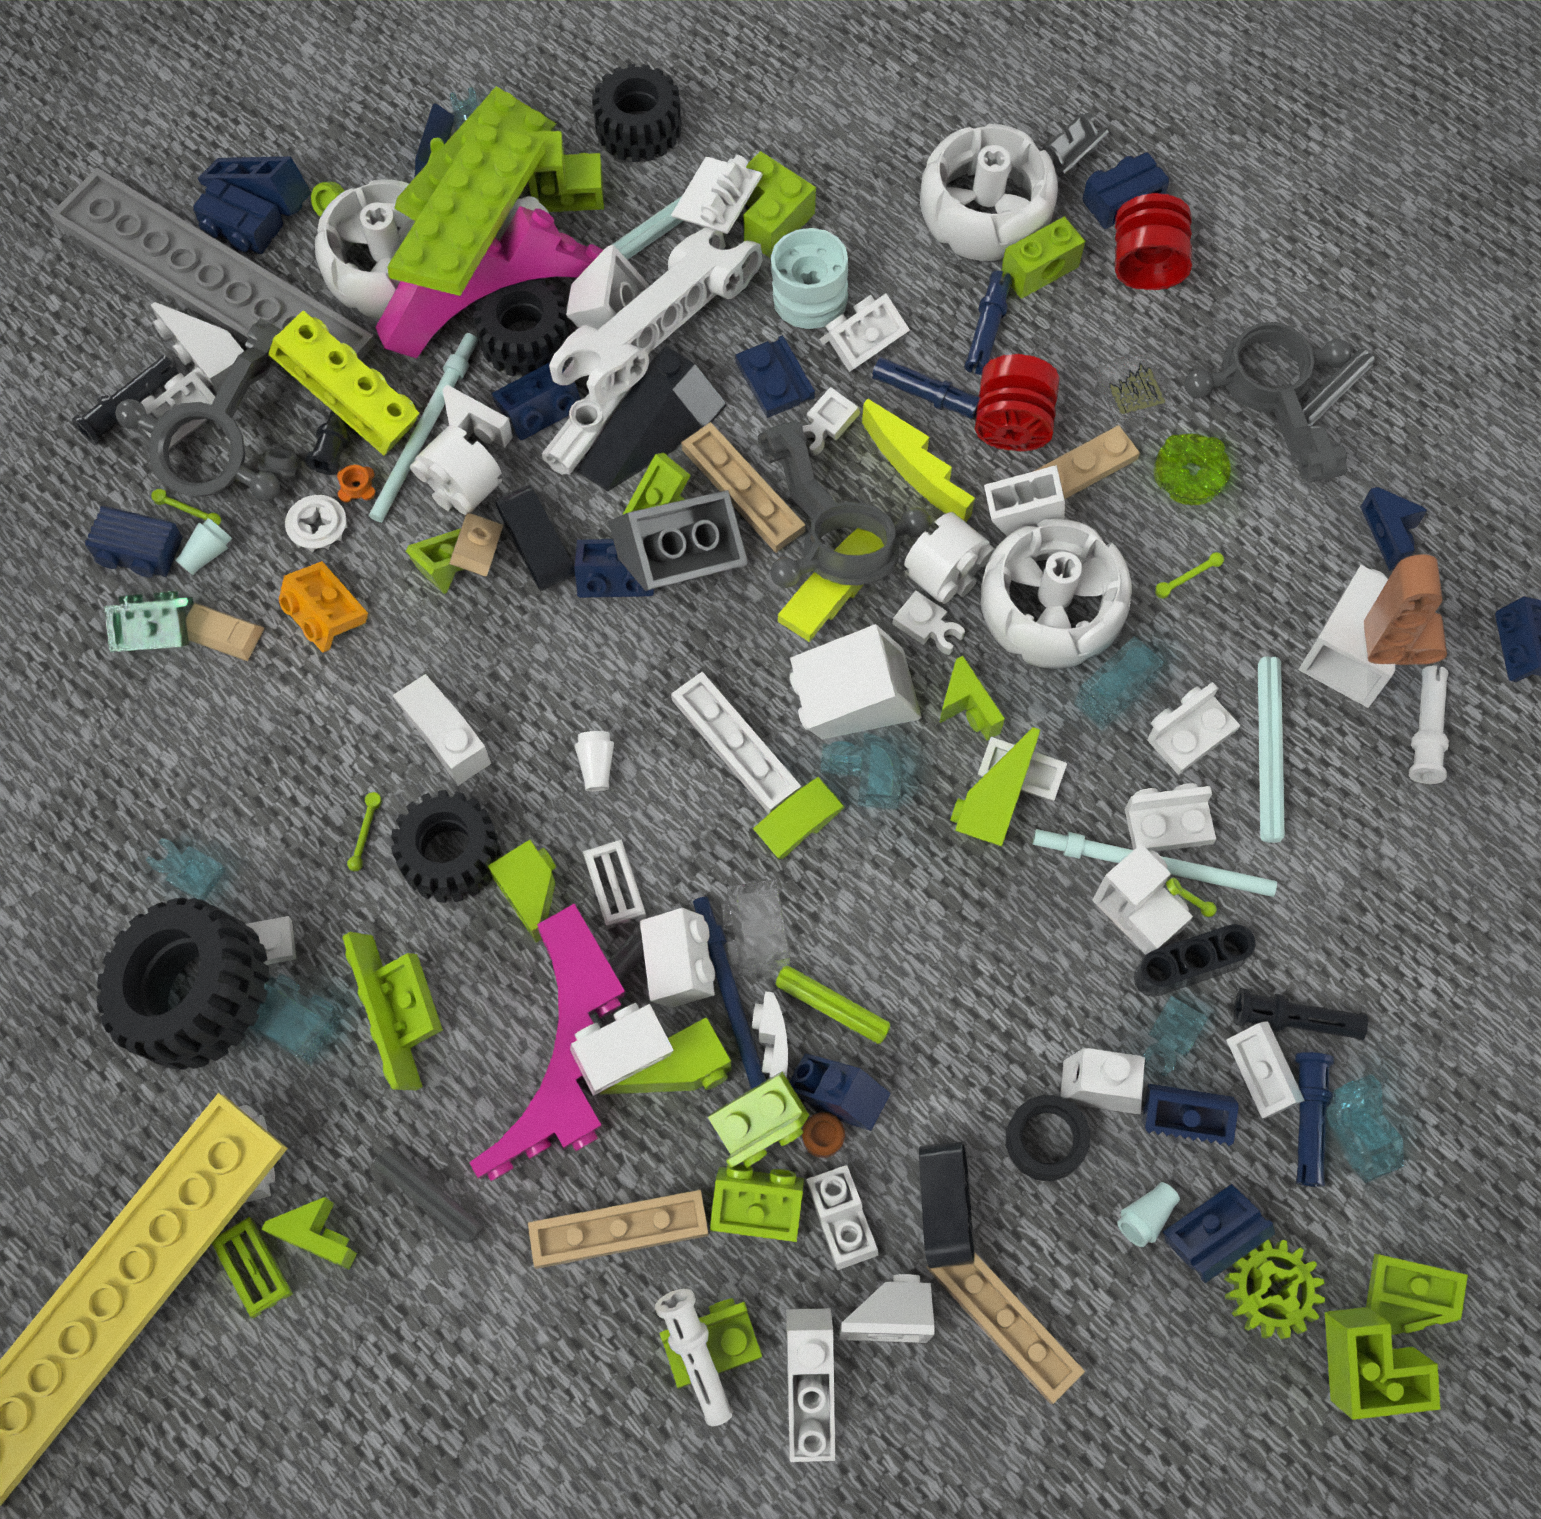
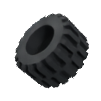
M635 64L627 65L628 68L625 69L621 67L615 68L612 75L609 73L605 74L602 77V83H597L595 94L592 96L598 141L601 146H606L608 153L613 155L617 152L618 159L624 161L627 157H632V162H640V158L646 157L647 161L654 160V155L657 153L660 156L665 155L667 147L673 148L677 143L676 138H680L681 106L677 85H674L673 79L669 75L664 76L663 70L659 68L652 70L650 65L642 64V67H635ZM633 111H646V113L638 115L627 114Z
M542 278L536 281L532 279L500 288L483 296V299H478L476 302L477 312H474V321L481 351H483L487 362L493 363V368L499 372L505 368L507 375L515 376L516 372H521L523 377L551 362L554 354L563 345L567 337L570 336L564 299L562 295H558L556 287L552 284L547 286L546 280ZM523 320L538 323L535 327L526 331H511L507 329L513 323Z
M447 790L438 791V797L431 798L430 793L422 795V803L416 805L412 801L406 806L409 811L407 816L401 813L398 816L396 822L400 829H392L391 838L395 845H392L391 849L396 864L408 885L414 891L418 889L420 895L428 900L434 895L437 902L446 903L447 896H452L454 902L463 901L462 894L467 891L473 897L479 893L477 885L480 882L485 886L490 883L492 878L489 874L488 865L497 860L496 856H501L499 838L490 815L485 808L481 809L477 800L472 797L467 801L465 794L456 791L453 797L449 796ZM459 831L469 836L467 847L454 860L437 863L424 858L428 843L442 832Z

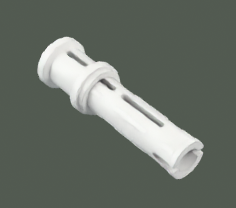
M1435 665L1422 669L1419 729L1411 740V747L1415 750L1414 765L1409 769V777L1415 782L1424 784L1441 783L1447 777V771L1443 767L1444 752L1449 747V740L1443 734L1448 670L1440 667L1439 675L1436 676L1437 666Z
M690 1289L671 1291L657 1301L655 1304L656 1313L665 1320L670 1333L668 1338L670 1348L682 1357L707 1425H721L732 1417L733 1409L728 1402L706 1345L709 1331L707 1326L699 1321L694 1308L696 1298L693 1291Z

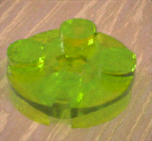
M1192 433L1168 437L1165 444L1159 450L1154 462L1153 473L1157 485L1160 489L1163 487L1170 494L1171 499L1181 504L1202 505L1212 501L1213 497L1219 495L1224 490L1231 473L1230 460L1224 451L1225 446L1223 442L1218 438H1208L1204 435ZM1193 463L1201 470H1198L1197 474L1193 476L1190 475L1189 469H1185L1182 466Z

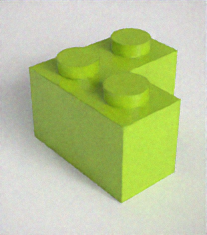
M561 131L525 133L527 136L545 140L546 152L528 181L532 197L538 199L539 203L548 212L604 210L603 172L600 153L565 155Z
M760 151L746 166L748 169L762 172L763 175L745 204L750 209L743 215L744 241H754L761 244L762 253L771 259L776 243L783 236L801 229L815 214L816 187Z
M1368 1307L1325 1312L1330 1401L1352 1420L1441 1410L1438 1364L1415 1347L1392 1349L1391 1323Z

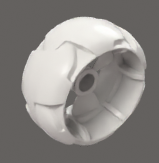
M987 124L985 127L975 129L968 127L947 136L938 144L929 157L922 175L920 206L925 223L931 234L939 242L948 243L955 254L979 261L1001 260L1004 258L1005 248L1050 224L1057 199L1058 181L1053 162L1047 151H1039L1033 139L1024 132L1000 124ZM962 175H975L973 190L947 187L948 183ZM1007 178H1011L1013 183L1019 188L1023 187L1030 195L1031 201L1016 195L1005 194ZM975 200L978 204L985 207L995 206L997 214L978 212L965 207V205Z
M385 179L373 180L368 185L356 189H348L338 195L326 207L319 219L318 234L315 237V255L324 282L342 304L348 308H357L368 317L381 318L400 283L399 280L389 278L387 266L415 223L414 220L394 209L397 197L410 184L407 182ZM353 243L368 244L370 254L377 262L371 272L359 270L356 265L347 263L346 252Z
M1045 519L1039 522L1036 527L1022 526L1016 529L996 547L985 568L981 585L980 603L985 622L991 634L1007 652L1022 654L1023 660L1033 666L1049 669L1070 668L1081 664L1093 655H1100L1116 640L1130 610L1132 583L1127 564L1121 552L1112 542L1106 545L1095 529L1073 520ZM1047 560L1044 573L1036 561ZM1011 580L1039 587L1038 598L1046 609L1040 615L1037 622L1034 621L1032 615H1024L1011 601L1009 593ZM1102 595L1099 613L1090 623L1085 620L1081 621L1076 625V628H1071L1064 608L1070 605L1073 596Z

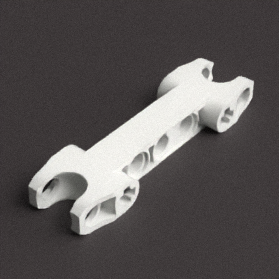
M706 227L688 236L671 252L668 260V271L601 328L597 329L591 325H583L567 337L549 364L553 382L559 385H570L580 377L589 375L586 385L590 392V400L596 403H606L629 390L645 375L649 364L648 354L716 295L732 299L747 287L752 277L758 272L763 261L761 244L747 240L735 248L724 250L726 244L723 233ZM713 237L712 244L710 245L709 240ZM750 255V260L748 264L746 265V267L742 269V265L744 264L747 257ZM573 357V360L570 363V365L562 373L565 361L568 358ZM605 380L606 386H605V388L601 391V385H602L603 381Z

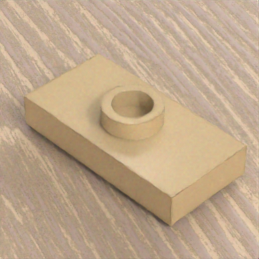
M467 513L449 564L482 576H487L503 525Z

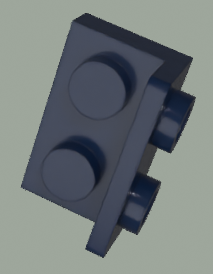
M550 362L491 393L495 405L509 418L515 434L520 440H524L569 416L571 406L576 401L581 400L575 382L570 385H559L553 382L549 368Z
M613 539L577 540L574 567L578 597L653 596L654 589L645 591L618 559Z
M1523 596L1495 613L1508 679L1513 682H1518L1532 674L1541 676V600Z

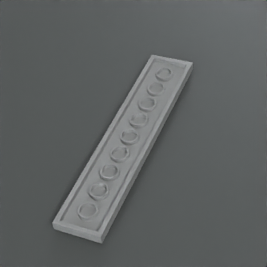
M96 168L49 215L53 223L59 228L244 342H247V334L259 318L283 330L304 310L311 317L321 320L328 328L329 333L340 343L349 345L356 352L359 360H362L376 344L374 335L99 168Z

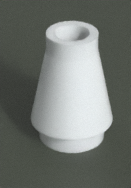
M589 731L578 734V743L574 746L583 774L585 790L589 792L608 790L614 742L610 741V733L605 731Z

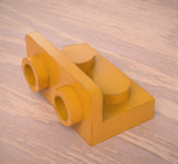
M323 561L287 574L283 578L279 595V603L282 610L294 619L303 630L305 637L313 642L322 653L331 649L334 636L366 623L368 612Z

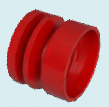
M1151 193L1137 196L1125 202L1117 210L1115 218V241L1117 243L1115 248V273L1117 278L1126 286L1135 289L1162 290L1181 283L1189 276L1192 268V244L1190 241L1192 236V214L1189 206L1182 199L1169 194Z
M1023 354L1003 355L990 360L983 367L981 375L980 400L974 428L977 436L986 444L995 448L1019 452L1032 451L1044 447L1050 442L1054 433V419L1056 416L1054 407L1058 398L1060 381L1056 368L1045 360Z

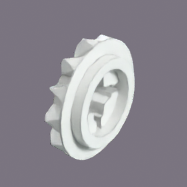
M311 495L302 498L290 508L285 519V528L289 538L298 548H307L312 553L318 548L329 550L330 544L336 540L341 541L344 529L348 528L346 513L341 504L325 495ZM320 513L325 525L319 526L318 531L313 534L312 528L308 524H314Z

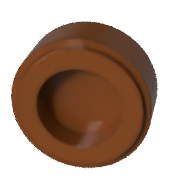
M817 1113L805 1122L802 1129V1142L810 1154L819 1158H827L835 1155L841 1149L845 1139V1130L842 1122L836 1116L830 1113Z

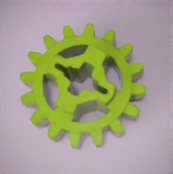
M1268 1239L1258 1246L1259 1252L1255 1248L1245 1255L1246 1260L1241 1258L1232 1264L1238 1271L1237 1273L1225 1275L1224 1280L1234 1285V1290L1226 1293L1225 1299L1237 1301L1239 1306L1233 1310L1232 1315L1234 1317L1246 1315L1248 1318L1245 1324L1246 1330H1252L1259 1325L1261 1326L1262 1338L1267 1339L1272 1337L1276 1329L1280 1340L1290 1338V1327L1297 1334L1305 1332L1307 1327L1303 1319L1313 1322L1319 1318V1315L1312 1309V1306L1325 1303V1298L1315 1294V1288L1325 1283L1324 1279L1312 1278L1310 1272L1315 1269L1317 1264L1315 1261L1306 1264L1301 1261L1304 1253L1301 1247L1289 1253L1287 1252L1288 1245L1286 1240L1277 1242L1273 1249ZM1272 1260L1280 1261L1289 1266L1291 1269L1286 1270L1278 1268L1274 1265ZM1248 1274L1253 1279L1251 1294L1249 1295L1247 1293ZM1287 1279L1288 1282L1281 1286L1282 1289L1278 1291L1277 1295L1261 1298L1268 1291L1267 1289L1272 1283H1279ZM1299 1284H1301L1302 1288L1301 1303L1297 1299ZM1258 1309L1272 1310L1281 1319L1267 1317L1260 1313Z

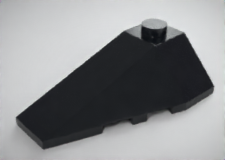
M665 345L649 363L645 375L633 385L578 468V473L608 492L645 469V465L652 461L655 454L664 453L668 455L676 450L675 446L710 422L712 423L726 407V402L695 363Z

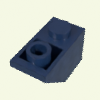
M807 1053L804 1054L800 1063L796 1066L793 1076L789 1081L799 1099L825 1113L836 1116L846 1124L869 1131L875 1125L891 1094L861 1068Z

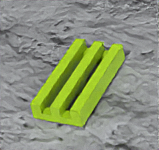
M251 1217L223 1232L211 1243L251 1318H256L265 1309H270L281 1299H286L293 1294ZM244 1231L249 1235L277 1288L272 1293L240 1235ZM230 1240L235 1245L263 1298L258 1302H255L225 1246V1243Z

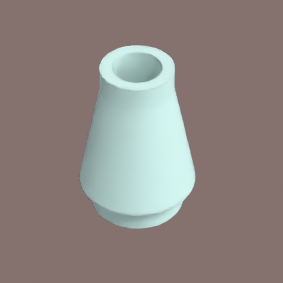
M208 518L203 524H197L181 554L175 561L194 575L200 568L228 549L226 545L232 538Z
M1160 1182L1153 1190L1121 1211V1218L1117 1222L1122 1234L1139 1247H1144L1148 1242L1154 1243L1173 1208L1180 1201L1178 1193L1170 1185Z

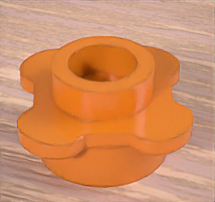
M349 465L340 470L337 474V479L341 486L337 493L339 499L345 503L359 498L365 501L371 500L376 493L372 487V479L375 477L373 469L367 466ZM355 482L360 483L357 487H354L353 484Z

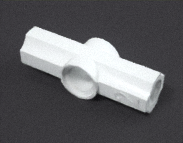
M605 380L603 381V383H602V385H601V391H602V390L605 388V386H606ZM631 388L606 403H596L590 400V392L585 399L576 401L570 408V418L543 451V460L561 475H570L588 450L594 446ZM584 422H593L589 425L582 424Z

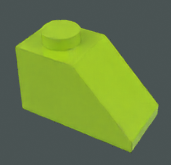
M528 840L488 865L492 878L534 941L538 942L542 938L537 924L548 919L556 885L552 870L557 867L544 847L537 851L531 840Z

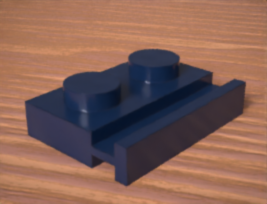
M783 335L779 336L777 341L770 344L767 341L735 354V362L766 418L800 405V402L807 399H815V390Z
M1231 1184L1164 1230L1163 1235L1165 1242L1192 1270H1195L1200 1275L1204 1283H1207L1275 1235L1273 1223L1270 1220H1266L1261 1215L1260 1210Z

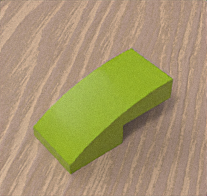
M817 777L786 799L753 829L778 859H784L811 833H818L845 806L822 779Z

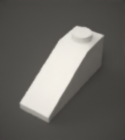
M426 674L393 695L395 701L458 786L491 764L484 744L464 717Z

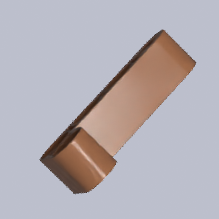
M1423 554L1414 555L1401 560L1395 567L1364 619L1367 658L1369 662L1395 665L1432 664L1447 657L1443 619L1440 614L1435 613L1443 599L1438 561L1435 557Z

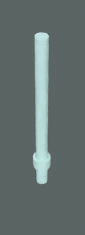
M466 333L455 354L449 355L443 367L445 372L369 513L371 519L383 522L411 469L410 465L415 461L445 405L443 388L446 385L454 388L457 380L463 379L468 370V360L478 343L476 336Z
M1039 829L1035 830L1032 845L1064 851L1063 855L1080 859L1082 855L1120 863L1133 851L1127 848L1085 840V835L1068 832L1067 835ZM1161 856L1167 864V870L1174 876L1274 897L1276 893L1277 881Z

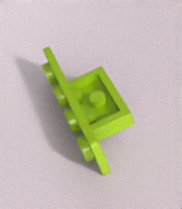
M348 932L342 936L346 947L345 955L357 981L359 999L367 1012L371 1025V1036L378 1046L383 1062V1074L393 1090L416 1091L423 1086L410 1048L443 1031L418 954L406 953L383 966L373 935Z

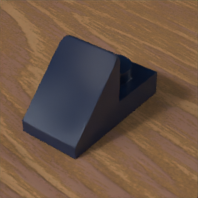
M1379 487L1370 489L1360 508L1389 571H1392L1401 560L1412 556L1414 553V539L1409 529L1416 528L1427 510L1418 504Z

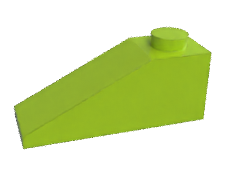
M1032 727L968 791L965 800L957 799L950 821L957 823L956 832L1002 847L1041 729Z
M706 1017L668 1038L674 1050L671 1056L607 1088L599 1094L695 1091L704 1086L705 1090H710L727 1080L728 1076L726 1073L732 1070L731 1060Z

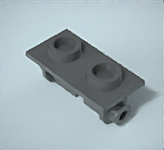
M1079 114L1064 128L1069 141L1064 133H1059L1042 148V150H1046L1049 154L1058 177L1065 176L1075 170L1077 167L1076 163L1083 156L1094 152L1099 147L1098 142L1109 133L1108 129L1096 130L1094 126L1095 118L1092 114Z

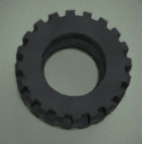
M184 897L168 900L167 904L161 902L147 908L148 913L146 915L141 913L129 921L131 926L126 931H120L113 940L116 942L111 953L107 951L102 961L105 965L103 974H98L97 988L101 990V995L96 996L98 1012L103 1014L100 1016L105 1031L110 1033L111 1039L119 1047L171 1069L184 1070L189 1067L196 1069L208 1065L209 1059L217 1061L229 1053L228 1048L231 1045L238 1046L247 1037L244 1032L249 1025L255 1026L260 1017L257 1014L260 1004H265L268 991L264 989V984L269 982V966L263 963L268 959L265 947L260 943L259 936L252 928L245 925L243 921L204 900L197 898L186 899ZM199 956V971L192 989L179 1005L168 1011V997L175 978L190 961Z

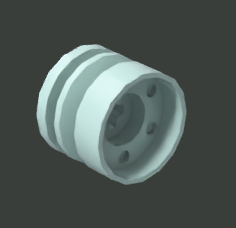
M815 228L799 229L783 236L774 246L771 255L775 310L782 320L792 326L805 329L824 327L845 312L848 302V256L846 247L837 236L826 230Z

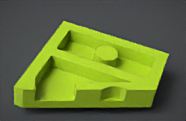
M1374 1254L1366 1307L1391 1323V1335L1407 1334L1422 1330L1427 1326L1458 1321L1462 1318L1468 1275Z

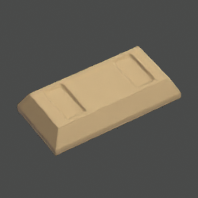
M194 602L177 636L248 661L265 628Z

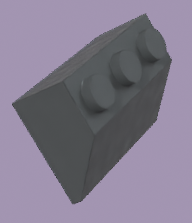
M729 490L629 512L608 521L618 559L645 591L748 565Z

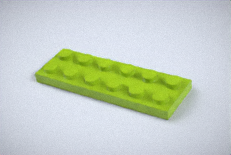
M496 86L397 197L394 209L414 221L417 220L476 124L525 134L528 132L554 131L556 123Z
M476 124L388 264L389 278L461 296L546 152L545 140Z

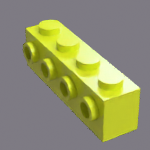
M303 310L273 338L268 355L383 456L413 427L420 414L415 409L413 402L407 396L394 391L380 372L373 368H368L358 359L356 352L346 343H340L333 337L326 325L318 318L311 317Z

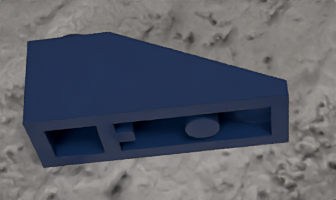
M291 156L217 158L197 178L200 184L206 187L214 178L220 179L277 205L280 214H284V216L297 213L302 208V203L312 193Z

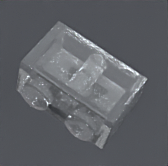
M776 879L727 887L728 900L721 901L720 903L724 926L732 925L734 940L727 941L730 965H739L740 977L781 971L784 966H790V956Z

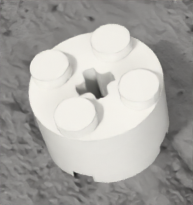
M450 425L416 456L410 468L416 477L423 482H427L435 491L432 497L438 505L447 511L454 507L466 515L471 513L502 482V479H498L502 473L495 459L482 444L476 441L471 445L463 438L467 434L466 431L457 426Z
M953 512L946 513L935 521L939 528L932 535L924 531L912 546L904 562V566L908 568V570L904 571L905 574L943 604L949 602L956 593L964 597L972 590L977 581L973 576L980 567H984L988 563L990 556L995 550L987 539Z

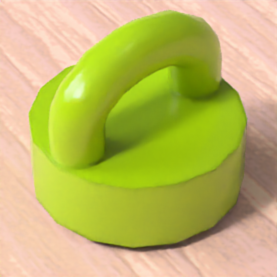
M328 181L319 183L313 188L311 204L314 211L320 217L326 207L345 191L342 186L336 182Z

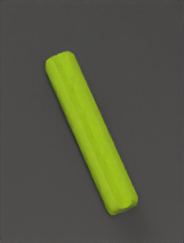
M784 966L776 978V986L873 1042L881 1044L886 1038L891 1026L888 1021L796 969Z

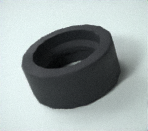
M1044 1094L1028 1099L1017 1108L1006 1128L1005 1145L1011 1161L1022 1173L1035 1180L1052 1182L1067 1177L1081 1165L1090 1148L1091 1131L1085 1115L1074 1103L1061 1096ZM1041 1113L1055 1114L1063 1118L1070 1126L1073 1135V1145L1069 1154L1063 1160L1055 1163H1042L1032 1158L1026 1151L1022 1140L1023 1129L1027 1121L1033 1116Z

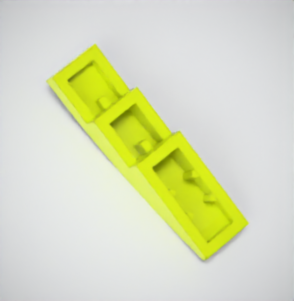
M867 399L863 404L862 424L882 454L901 476L931 504L945 514L953 512L963 521L967 522L972 515L975 497L950 482L952 471L950 465L927 452L929 436L870 399Z
M857 528L834 551L844 555H864L876 552L884 547V544L872 532ZM814 572L780 611L778 622L810 642L827 619L832 620L849 597L854 598L863 585L838 584L823 579Z

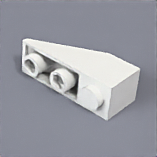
M154 302L151 304L157 317L153 324L158 333L165 341L170 338L174 341L175 345L172 348L184 365L191 363L195 368L192 371L207 388L210 387L217 395L237 356L243 353L244 350L225 329Z
M831 1308L786 1309L790 1462L835 1461L834 1355Z

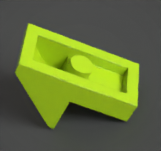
M655 454L623 515L633 511L685 500L680 494L691 475L666 454Z
M461 528L408 545L406 553L417 569L443 594L448 592L455 573L464 570L449 564Z
M961 656L955 660L939 722L942 723L967 710L965 713L966 718L975 732L981 731L988 741L991 737L1001 734L1005 718L965 658Z
M326 1197L267 1220L261 1229L271 1236L348 1270L357 1255L356 1252L346 1247L350 1240L349 1238L325 1228L322 1236L319 1235L334 1206V1203Z

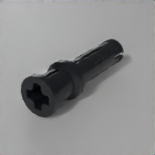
M165 355L160 356L156 362L112 396L105 395L97 399L98 404L83 416L76 415L72 418L73 423L89 442L96 445L100 442L99 437L115 424L120 426L115 412L116 407L121 401L134 399L142 402L172 377L179 374L177 368L169 366L172 362Z
M332 410L327 422L318 427L316 431L318 439L315 447L305 458V462L311 469L326 475H335L340 468L338 460L341 452L350 443L348 434L350 426Z
M1240 988L1235 1000L1234 1023L1239 1026H1244L1245 1023L1258 1024L1268 1021L1272 1031L1275 1032L1289 1027L1356 1038L1358 1040H1364L1368 1030V1017L1366 1014L1292 1003L1282 994L1268 997L1250 994L1249 989ZM1310 1017V1018H1316V1019H1323V1020L1335 1021V1022H1338V1023L1324 1022V1021L1312 1020V1019H1308V1018Z

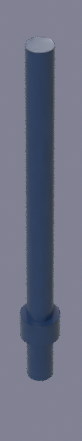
M707 896L700 897L693 901L696 913L704 916V920L709 928V940L707 941L709 956L714 966L717 982L750 1087L753 1089L766 1081L765 1075L762 1072L759 1056L725 952L724 944L727 941L723 928L716 923L709 898Z

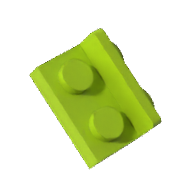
M782 1071L715 1110L708 1116V1119L730 1153L726 1162L732 1168L743 1162L745 1167L756 1163L767 1154L765 1148L779 1141L781 1146H784L803 1134L801 1127L810 1115Z
M737 1164L732 1168L727 1165V1168L719 1167L715 1181L710 1231L797 1242L804 1178L796 1177V1173L785 1169H773L770 1173L755 1172L751 1166L745 1167L744 1164Z
M733 1298L717 1302L708 1307L709 1315L699 1318V1321L704 1323L709 1331L706 1345L718 1374L762 1358L745 1302L735 1305ZM669 1330L660 1332L659 1334L677 1388L680 1389L691 1385V1380L681 1355L676 1354L669 1346Z

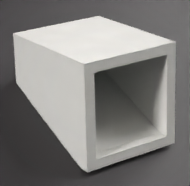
M1360 565L1298 670L1369 708L1394 674L1395 664H1374L1368 661L1364 619L1388 579L1380 571L1368 569Z
M876 624L790 658L793 672L790 673L791 685L796 694L799 695L802 705L798 709L800 721L806 730L811 731L821 739L915 721L922 718L904 649Z

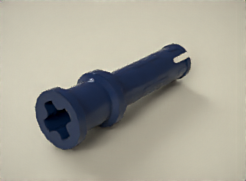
M1314 1052L1295 1054V1062L1299 1064L1298 1087L1305 1101L1299 1103L1296 1184L1316 1187L1317 1184V1187H1324L1327 1106L1333 1101V1093L1329 1091L1330 1066L1334 1065V1057Z

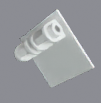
M736 155L734 159H729L728 162L705 157L671 216L728 234L763 174L762 172L746 168L748 161L740 155Z

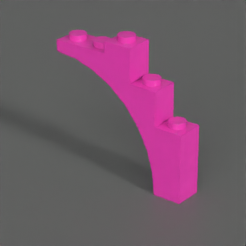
M519 206L500 241L496 238L492 241L461 296L400 281L375 328L385 349L417 359L431 337L451 317L475 300L500 288L526 280L556 276L578 278L603 250L593 244H589L587 247L577 243L569 235L559 233L554 224L553 217L544 210L536 208L533 211Z
M575 904L537 924L540 936L552 960L558 986L559 1022L553 1055L541 1086L523 1115L497 1143L469 1162L479 1179L488 1176L492 1182L514 1169L511 1164L512 1160L524 1153L531 1159L550 1148L552 1145L549 1138L555 1135L564 1149L572 1145L577 1152L597 1140L598 1137L595 1131L602 1128L600 1121L577 1083L584 1079L570 1051L571 1043L577 1041L575 1037L577 1032L594 1024L590 1016L597 1013L599 1018H602L622 1006L619 999L625 996V990Z

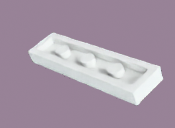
M703 672L671 694L675 705L768 814L801 789V785Z

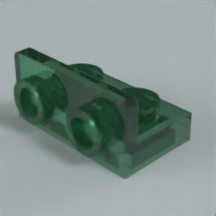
M178 591L154 593L155 600L143 601L142 594L118 596L119 604L104 606L110 653L189 645L184 606L194 605L193 597L179 598Z

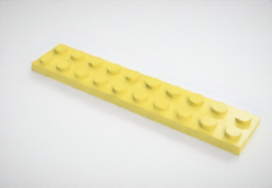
M218 1093L0 1359V1506L288 1149L225 1095Z

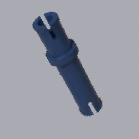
M994 271L990 274L986 295L979 303L978 310L980 316L964 365L965 370L969 373L972 372L974 364H977L975 374L982 375L983 367L989 362L1000 320L1005 317L1008 305L1006 299L1013 278L1010 274L1006 273L1004 281L1000 283L1003 271Z
M884 357L878 359L872 373V379L933 403L937 409L943 410V408H946L971 420H974L980 400L979 396L977 397L953 387V383L945 380L941 382Z

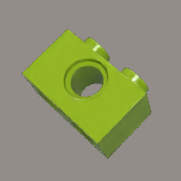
M1064 216L1005 248L1001 269L1003 271L1002 276L1005 277L1006 273L1012 276L1011 287L1022 299L1077 269L1080 266L1086 241Z

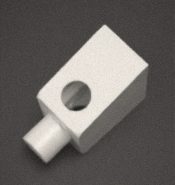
M1057 465L984 485L991 520L1006 536L1022 526L1036 527L1039 522L1045 519H1064L1065 499Z
M1090 1048L1081 1049L1063 1061L1060 1096L1079 1106L1141 1114L1145 1057Z

